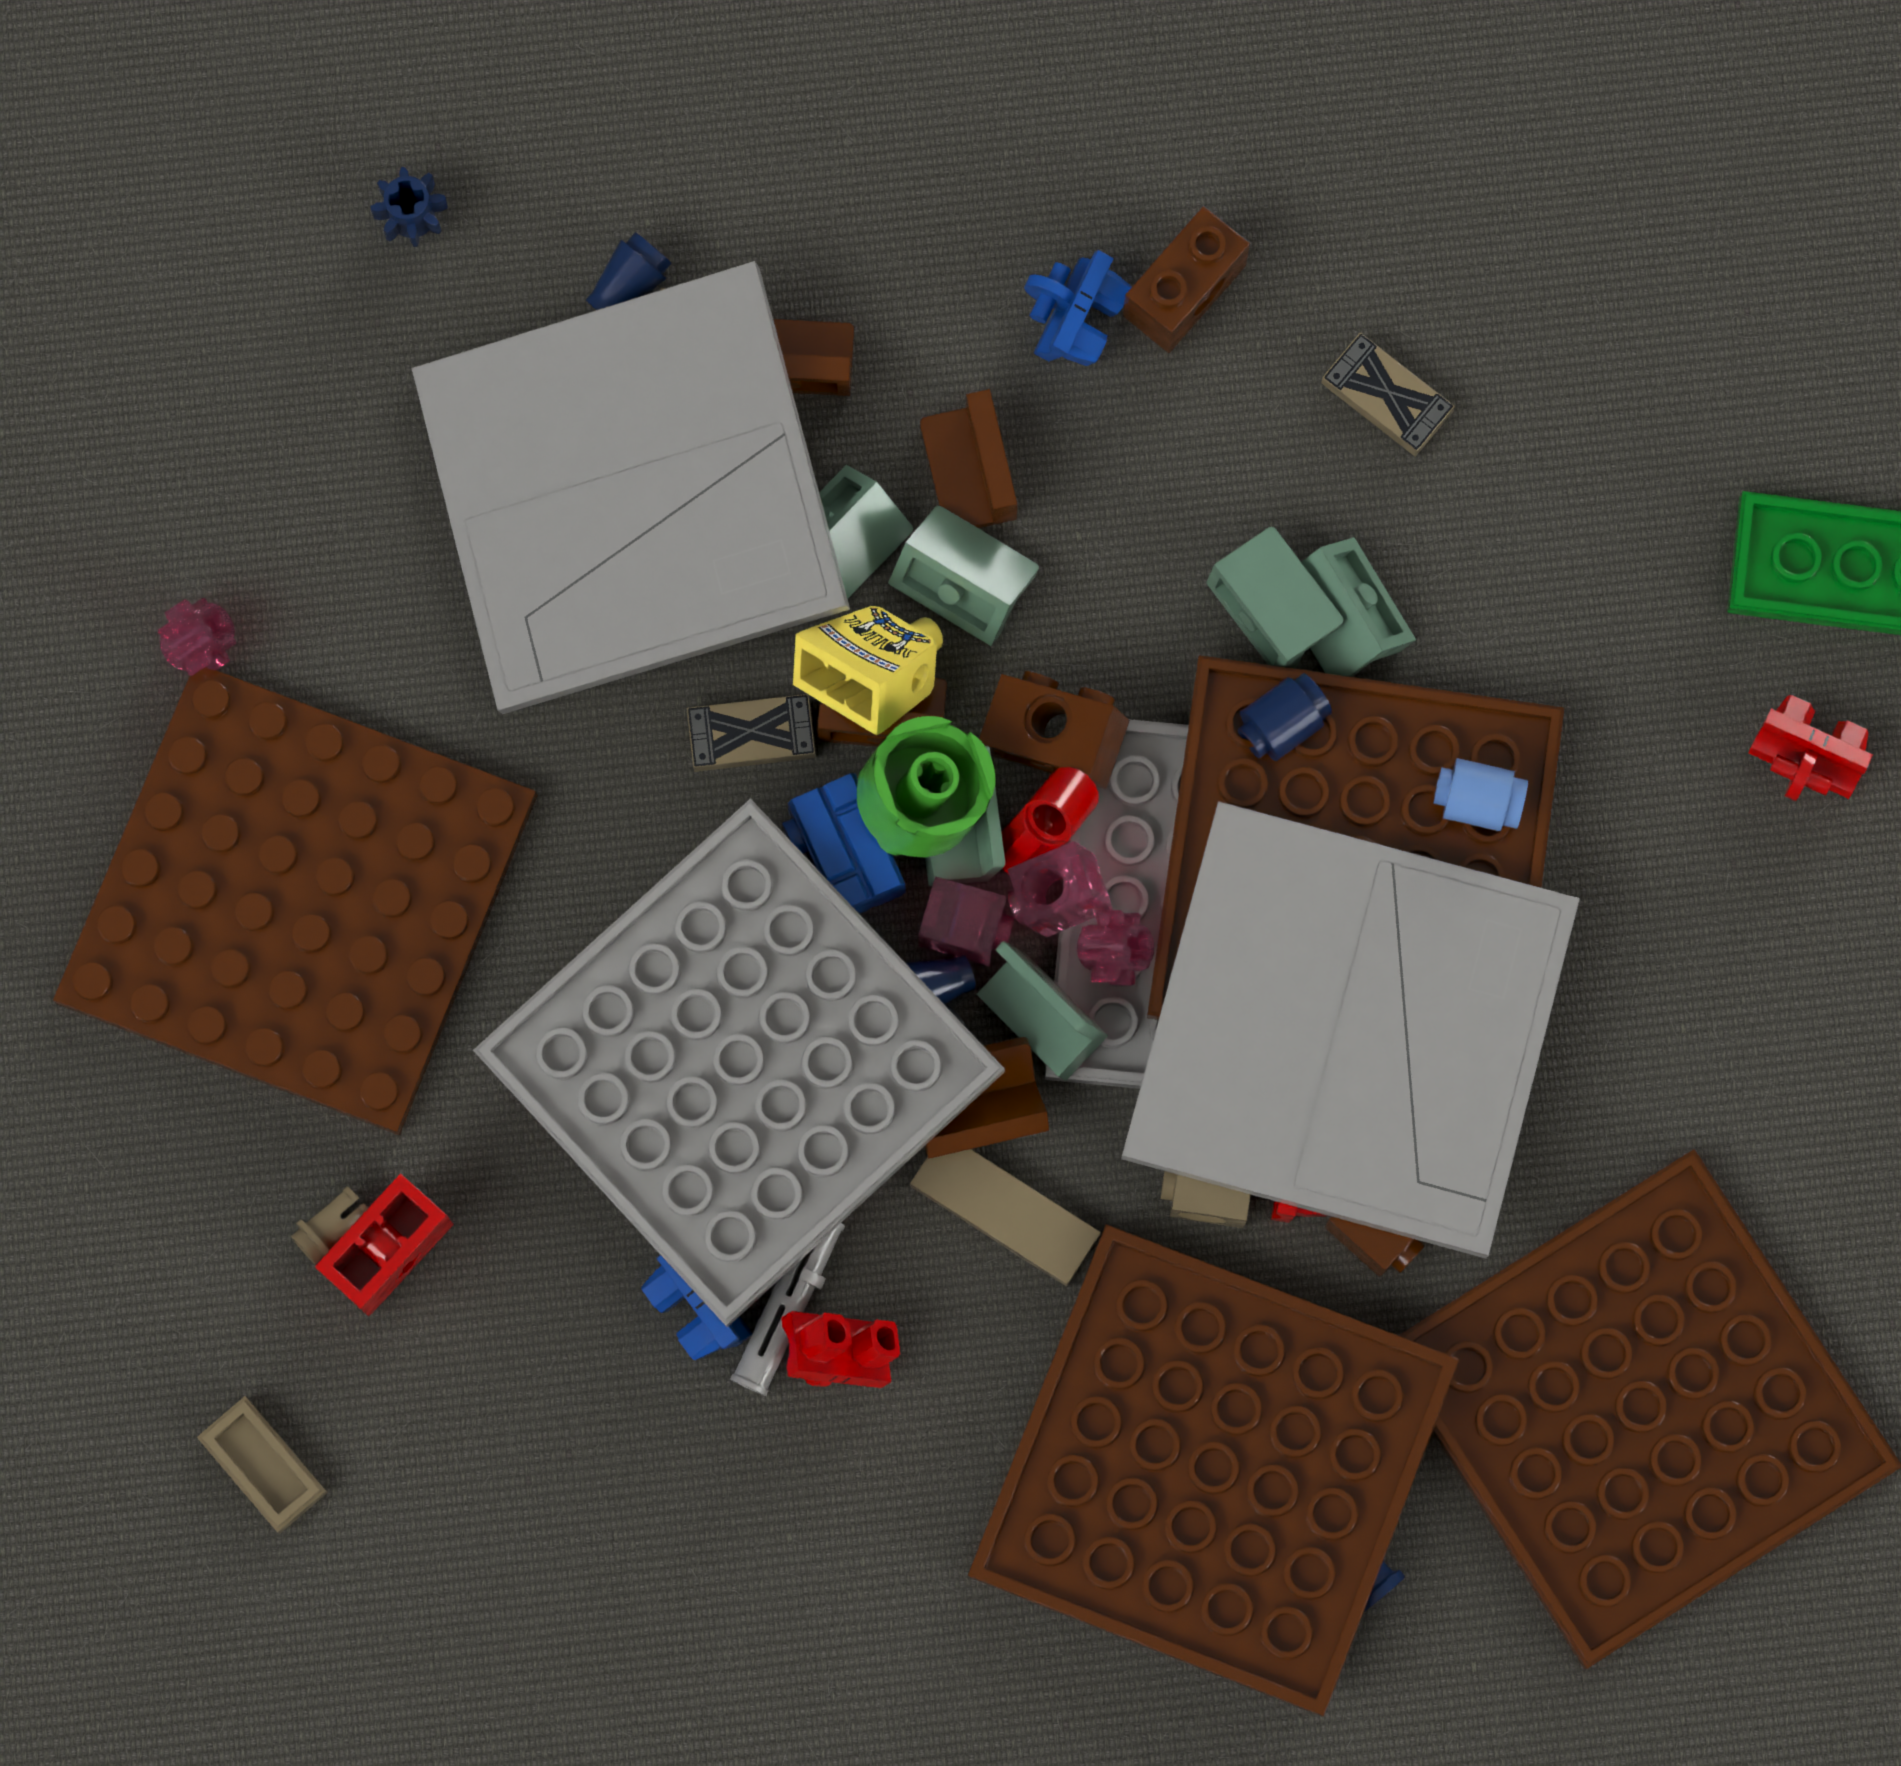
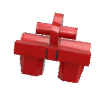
M1793 695L1787 696L1777 710L1770 709L1748 753L1771 763L1770 771L1790 779L1784 796L1791 800L1797 801L1804 786L1825 796L1830 790L1849 799L1861 776L1867 770L1873 754L1866 752L1868 730L1848 720L1838 721L1831 735L1810 726L1815 714L1811 703Z
M791 1311L781 1317L782 1328L787 1334L789 1341V1357L786 1366L788 1377L804 1379L807 1384L816 1387H826L834 1382L882 1388L891 1383L889 1362L900 1355L898 1329L895 1322L877 1319L873 1322L844 1318L840 1314L825 1312L819 1315Z

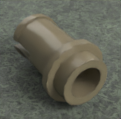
M348 1186L342 1189V1192L308 1222L305 1223L300 1219L296 1223L299 1229L290 1236L313 1264L319 1262L368 1209L363 1203L344 1219L340 1217L347 1208L359 1199Z

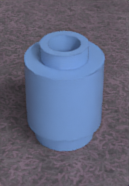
M1456 758L1453 770L1441 767L1433 804L1444 806L1443 819L1501 831L1503 826L1517 829L1525 803L1528 780L1515 778V771Z

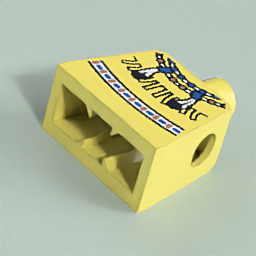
M869 606L796 634L793 685L877 736L931 694L935 681L936 654L942 647L943 635L938 625L930 618L923 617L908 624L881 607Z

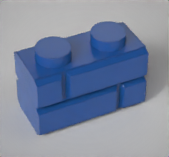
M850 773L787 802L792 819L783 822L782 826L787 838L802 854L807 852L811 863L861 914L872 907H877L906 893V887L893 855L886 853L880 848L877 839L870 833L861 818L857 805L858 778L856 773Z

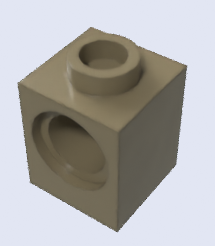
M1164 1171L1160 1199L1172 1201L1170 1217L1244 1228L1247 1221L1251 1194Z

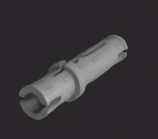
M840 1223L812 1249V1253L810 1251L777 1281L736 1371L730 1378L731 1381L763 1396L767 1395V1389L789 1345L780 1317L791 1311L804 1312L814 1289H822L826 1278L821 1276L841 1231L843 1232L845 1228L844 1224Z

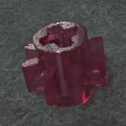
M201 598L193 605L184 599L165 612L169 623L158 629V634L161 635V651L172 666L179 670H187L188 675L193 676L205 667L217 670L230 661L225 651L236 644L234 639L235 628L232 619L222 607L214 603H208L205 598Z
M1097 910V924L1082 927L1077 942V953L1081 964L1086 969L1092 970V982H1109L1110 985H1134V971H1142L1149 968L1154 956V940L1149 929L1140 924L1141 915L1139 913H1123L1122 910Z

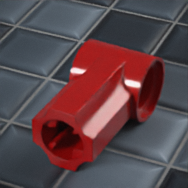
M1061 767L1055 770L1001 831L1005 856V866L1002 869L1011 877L1023 875L1031 878L1062 845L1071 839L1094 811L1099 802V792L1095 783L1087 774L1072 767Z

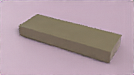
M972 1149L930 1159L927 1157L910 1183V1187L1066 1287L1101 1235L1100 1231Z

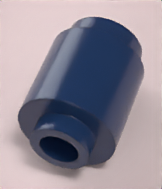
M1303 673L1295 680L1287 677L1240 711L1244 724L1238 728V733L1241 738L1252 743L1254 747H1249V750L1257 758H1261L1267 753L1272 760L1278 761L1323 728V719L1332 713V708L1324 693L1307 674Z

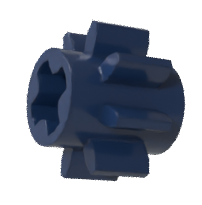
M401 167L400 177L390 183L382 180L377 182L384 202L371 205V212L376 220L389 219L383 230L388 241H392L400 234L409 238L413 247H418L419 237L426 234L429 230L436 234L441 233L442 230L434 212L446 210L448 204L445 195H430L435 186L432 174L427 173L419 180L409 176L407 169ZM416 200L414 213L404 215L402 212L405 208L404 201Z

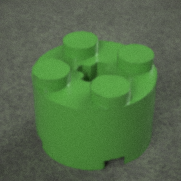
M917 717L895 727L868 759L858 777L857 805L867 829L877 839L880 848L886 853L911 857H931L943 854L959 844L981 819L994 792L995 769L986 747L973 733L969 732L967 735L959 728L950 725L952 721L942 717Z

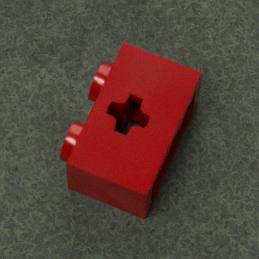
M400 1173L317 1263L315 1268L370 1317L454 1224L439 1207Z

